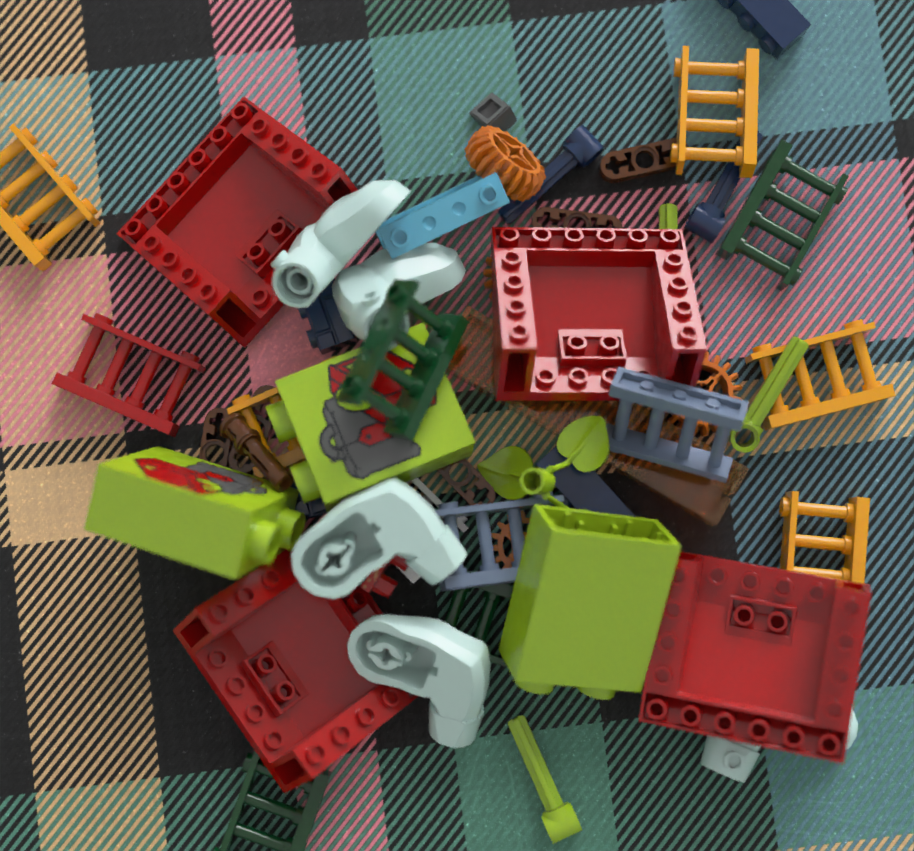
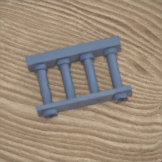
M618 367L609 391V396L620 399L615 425L606 424L610 445L609 450L614 453L625 454L726 483L733 458L724 456L730 430L741 432L749 402ZM633 403L652 408L646 434L627 429ZM665 411L685 417L678 443L659 438ZM698 420L717 425L711 452L691 447Z
M534 495V498L464 507H458V502L439 504V509L435 510L440 519H443L444 525L447 524L458 540L459 533L456 518L476 516L482 565L479 566L480 572L467 573V567H463L462 562L455 571L439 582L441 592L514 583L525 542L520 510L532 509L533 504L555 505L548 500H543L541 495ZM564 495L553 496L560 502H564ZM507 512L514 555V561L511 562L512 568L499 569V563H495L488 515L490 513Z

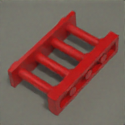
M96 313L94 318L83 314L81 320L93 326L73 371H69L67 376L57 372L51 384L175 437L180 426L172 423L174 416L171 414L191 370L193 369L204 374L206 368L198 363L200 358L186 351H182L181 355H178L112 326L113 320ZM107 332L122 340L102 384L98 383L96 389L85 385L87 380L85 375L104 333ZM135 344L151 351L131 396H127L124 402L114 397L116 391L113 389ZM165 357L180 365L160 409H156L154 414L143 410L145 403L142 402L162 358Z

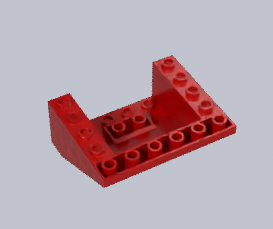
M243 96L118 231L117 235L245 348L285 305L275 294L272 283L273 274L276 270L271 266V263L283 250L288 253L295 238L306 226L316 223L335 201L358 191V189L341 167Z
M492 227L493 357L496 401H620L618 398L609 396L610 386L618 367L696 387L707 346L682 229Z
M290 550L283 551L274 558L271 564H263L196 607L173 629L181 644L284 793L313 779L418 697V695L410 694L397 687L370 682L358 674L349 659L347 644L351 632L368 618L374 615H383L371 595L359 586H356L348 595L336 599L312 594L302 587L295 576L291 557L293 551Z
M680 551L645 676L639 721L844 764L871 600L870 584Z

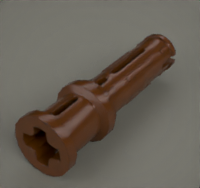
M232 413L221 422L219 427L221 435L224 438H229L234 443V449L238 454L247 456L258 470L270 481L276 491L279 492L280 490L283 492L292 485L294 481L293 476L285 470L261 443V435L257 430L251 429L246 424V419L241 413Z

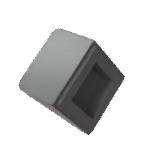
M492 92L469 112L470 116L481 127H486L487 125L494 128L499 127L503 132L507 131L517 121L511 107Z

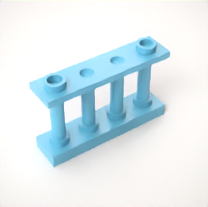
M497 172L485 178L476 176L386 219L375 233L382 248H387L391 259H394L510 203Z

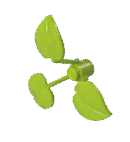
M586 416L567 425L560 433L557 441L558 452L567 459L554 466H548L546 469L533 468V460L525 449L518 446H508L478 463V470L493 487L494 491L503 498L519 500L527 494L541 495L543 500H548L557 507L570 509L550 494L555 487V476L553 473L568 467L571 463H573L577 470L582 472H591L600 468L608 457L610 447L606 421L600 416Z

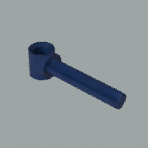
M580 125L564 140L562 146L564 151L544 169L546 178L537 194L524 202L510 199V203L498 210L499 216L507 224H512L576 165L586 167L601 154L605 147L584 125Z
M759 131L757 133V147L762 140V135ZM734 162L727 163L707 201L698 203L684 226L685 229L709 243H713L726 221L723 209L740 180V166H735Z

